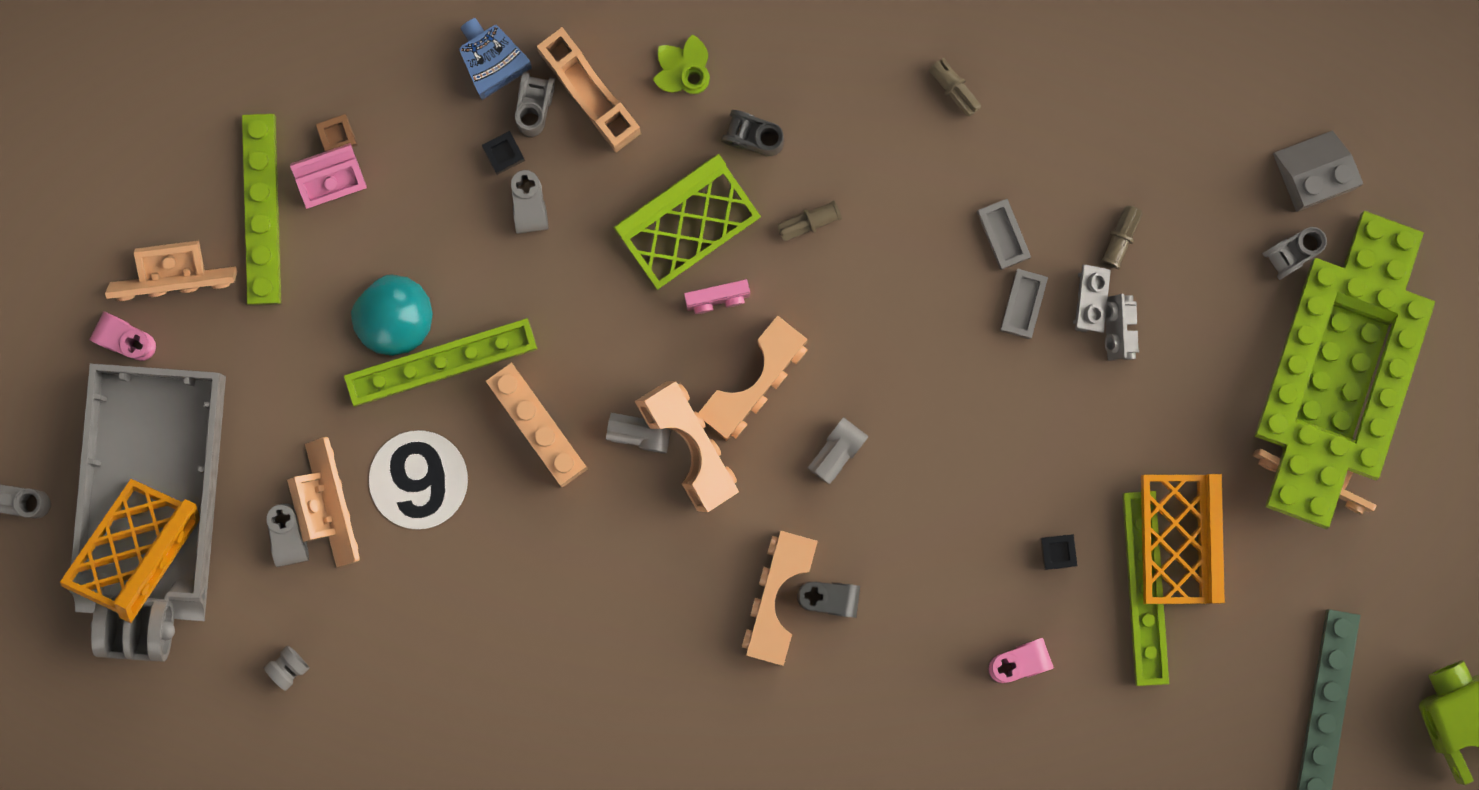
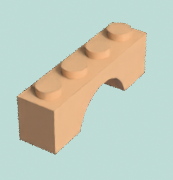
M563 27L537 45L539 55L615 153L641 134L640 126L622 103L602 83Z
M777 315L757 340L764 359V368L760 378L753 386L741 392L728 393L716 390L699 411L705 424L726 441L730 436L736 439L748 425L743 421L751 411L757 414L768 399L764 397V394L771 386L777 389L788 374L784 370L792 361L794 364H797L806 354L808 349L804 345L808 339Z
M512 362L486 380V383L562 488L588 470Z
M666 381L637 399L635 403L650 429L668 428L684 438L691 453V467L682 485L696 510L709 512L739 492L735 485L737 479L732 470L727 466L725 467L719 457L721 451L713 439L709 440L704 428L706 426L704 420L698 412H693L688 403L690 397L687 390L676 381Z
M780 531L778 537L772 536L767 553L773 556L770 568L763 567L759 585L764 587L761 599L755 598L750 614L756 620L753 630L746 629L742 648L747 649L746 656L784 666L792 634L780 624L776 616V594L780 586L790 577L809 573L817 540Z

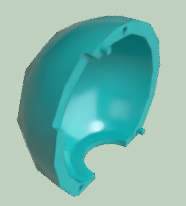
M393 274L385 275L371 284L357 299L351 310L353 329L362 344L376 354L389 356L409 353L421 345L430 331L433 317L430 298L421 285L408 277Z

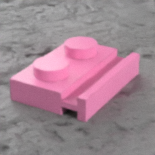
M351 143L290 164L306 209L367 188Z
M747 279L684 293L687 311L694 310L695 314H703L713 311V305L725 303L726 307L744 304V298L750 297Z

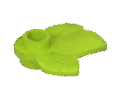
M691 35L686 41L684 49L669 45L658 47V60L663 71L659 72L653 78V81L660 89L669 93L684 90L689 94H699L706 90L710 82V75L705 67L708 61V51L698 37ZM691 74H697L700 77V81L697 84H691L688 81V77Z

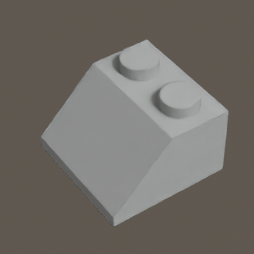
M1333 130L1273 153L1296 212L1351 192L1363 185L1352 154Z

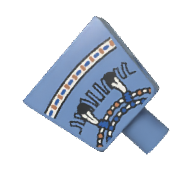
M473 18L461 26L460 29L468 42L462 45L459 50L481 100L515 80L523 72L532 69L528 57L497 25L484 31L478 20Z

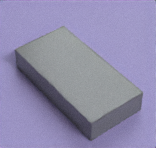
M1008 199L977 211L1000 270L1031 258Z
M1021 269L1016 270L1000 331L1027 339L1032 338L1048 277Z

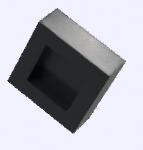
M510 131L482 145L497 175L525 161Z
M1074 534L1040 538L1044 570L1078 566Z

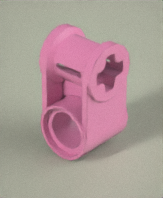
M104 311L89 339L106 349L139 361L148 360L156 350V342L151 335ZM135 340L143 344L141 350L133 346Z
M1040 638L1020 645L1014 650L997 655L990 661L988 670L991 678L996 682L1008 683L1040 674L1054 667L1044 639ZM1002 659L1005 664L1010 663L1012 669L1008 671L1009 677L1005 673L999 674L998 667L1002 666Z

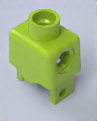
M1463 660L1447 665L1428 675L1436 694L1423 699L1419 704V709L1436 753L1444 755L1456 783L1467 785L1473 782L1474 779L1460 749L1468 746L1479 748V675L1471 677Z

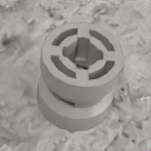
M288 645L280 652V657L276 661H270L264 667L269 677L284 691L293 685L295 677L303 675L310 669L300 655Z

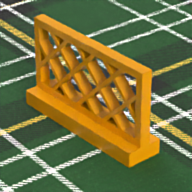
M1222 474L1141 475L1143 604L1225 603ZM1150 482H1161L1170 491L1159 503L1150 495ZM1169 482L1178 483L1173 487ZM1185 482H1197V496L1189 503L1178 490ZM1173 495L1186 507L1175 519L1163 508V505ZM1150 503L1155 507L1152 511L1150 508ZM1158 511L1170 522V525L1160 535L1151 528V518ZM1189 511L1198 519V528L1191 535L1179 524L1180 520ZM1174 527L1186 538L1185 542L1176 551L1163 540ZM1197 535H1198V543L1195 541V538H1196ZM1151 536L1155 539L1152 544H1151ZM1158 544L1171 555L1161 567L1152 560L1151 551ZM1189 544L1198 551L1199 560L1192 567L1179 556ZM1174 560L1187 571L1177 583L1164 572ZM1198 567H1199V575L1195 572ZM1161 576L1172 588L1164 597H1152V583ZM1190 576L1199 583V597H1188L1180 588ZM1175 592H1177L1181 597H1171V596H1172Z
M130 479L61 579V586L118 613L120 619L132 623L200 521L196 504L186 499L181 502ZM136 491L145 495L148 503L129 508L127 501L132 493ZM164 506L175 509L170 518L156 521L154 509ZM150 511L153 522L134 528L131 516ZM127 517L130 529L111 534L110 526L113 521ZM155 530L157 535L155 541L152 544L139 547L136 535ZM133 537L135 549L116 554L114 541ZM110 543L112 555L93 560L92 552L96 546ZM138 556L139 564L136 569L121 573L119 561ZM115 562L118 575L99 580L96 567ZM92 569L95 581L83 585L73 582L79 572ZM120 582L122 590L115 600L102 595L101 587Z

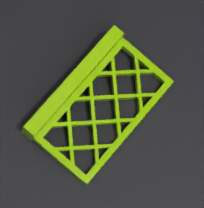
M716 154L613 226V229L623 240L658 290L761 216L727 168L720 154ZM722 174L730 183L728 198L710 195L712 182ZM706 185H708L706 194L698 192ZM734 191L736 192V194L739 196V198H740L741 200L733 199V192H734ZM692 195L705 197L702 216L684 213L686 200ZM710 198L727 201L724 220L706 217ZM731 203L744 204L751 216L741 223L728 221ZM681 204L680 212L672 211V209ZM667 213L679 215L676 234L658 231L660 218ZM684 216L702 219L698 238L681 235ZM706 220L724 223L722 235L716 241L703 239ZM656 221L654 230L645 229ZM728 224L736 226L727 232ZM639 232L652 233L651 252L637 250L630 239ZM658 235L676 238L673 256L655 253ZM680 239L698 242L696 254L692 258L684 259L677 257ZM702 242L710 244L702 251H700ZM641 254L650 256L648 264ZM654 257L672 260L670 273L660 280L652 271ZM676 261L684 262L675 269Z

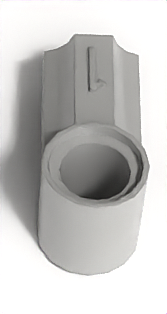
M611 413L606 440L636 445L643 450L667 453L671 429H650L644 418Z
M843 417L826 439L828 442L809 465L808 469L821 480L830 484L842 470L848 459L854 457L869 436Z
M0 484V513L26 518H41L49 512L51 503L49 496L45 492ZM34 495L37 499V507L34 511L30 512L26 507V502L30 496Z

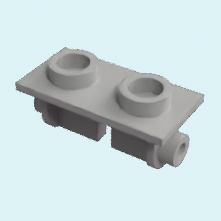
M1082 265V273H1078V277H1080L1079 300L1077 302L1076 318L1073 320V324L1076 325V331L1088 332L1090 330L1104 333L1110 269Z
M1124 294L1110 296L1107 299L1105 317L1107 334L1105 348L1108 361L1118 359L1135 360L1136 353H1139L1138 331L1127 330V325H1137V302L1133 300V295L1124 296Z

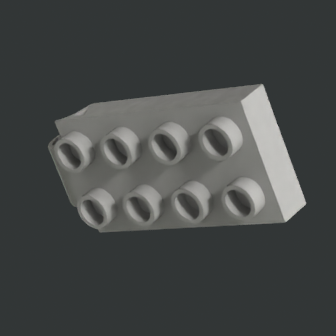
M91 363L89 365L71 565L130 479L181 502L186 499L195 503L200 516V521L132 623L120 619L118 613L69 590L74 597L75 612L93 613V620L90 626L92 651L95 657L165 662L170 652L172 637L175 634L174 619L205 621L226 376L221 373ZM136 491L132 493L127 501L129 508L148 503L146 496ZM169 506L154 509L156 521L170 518L175 509ZM150 511L131 516L134 528L153 522ZM127 517L113 521L110 526L111 534L130 529ZM155 530L136 535L139 547L152 544L157 538ZM133 537L114 541L116 554L135 549ZM110 543L96 546L92 552L93 560L112 555ZM138 556L119 561L121 573L135 570L139 564ZM115 562L96 567L99 580L118 575ZM92 569L79 572L73 582L80 585L95 581ZM120 582L101 587L102 595L112 600H115L122 590Z

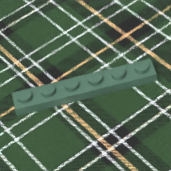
M1326 609L1296 790H1332L1361 615Z

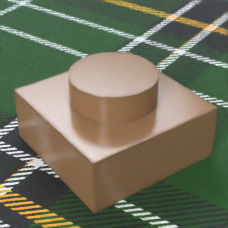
M346 114L316 124L325 152L351 143L352 147L358 146Z

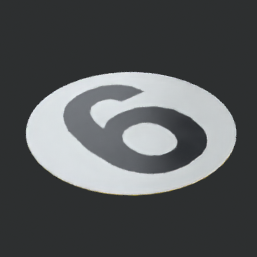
M409 431L387 441L375 455L369 472L370 493L378 510L391 522L409 529H427L448 520L462 504L468 486L466 464L458 449L443 436L429 431Z

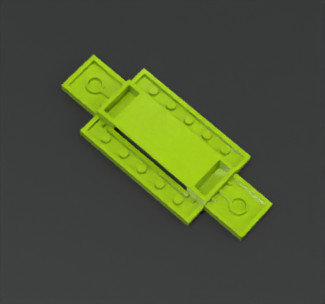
M1363 211L1360 215L1344 267L1318 258L1312 260L1254 435L1257 438L1282 446L1281 450H1283L1265 505L1266 508L1328 529L1347 471L1375 481L1380 478L1436 302L1406 291L1424 232ZM1392 323L1387 338V342L1377 369V373L1368 397V401L1359 425V429L1354 440L1353 436L1386 337V333L1389 325Z

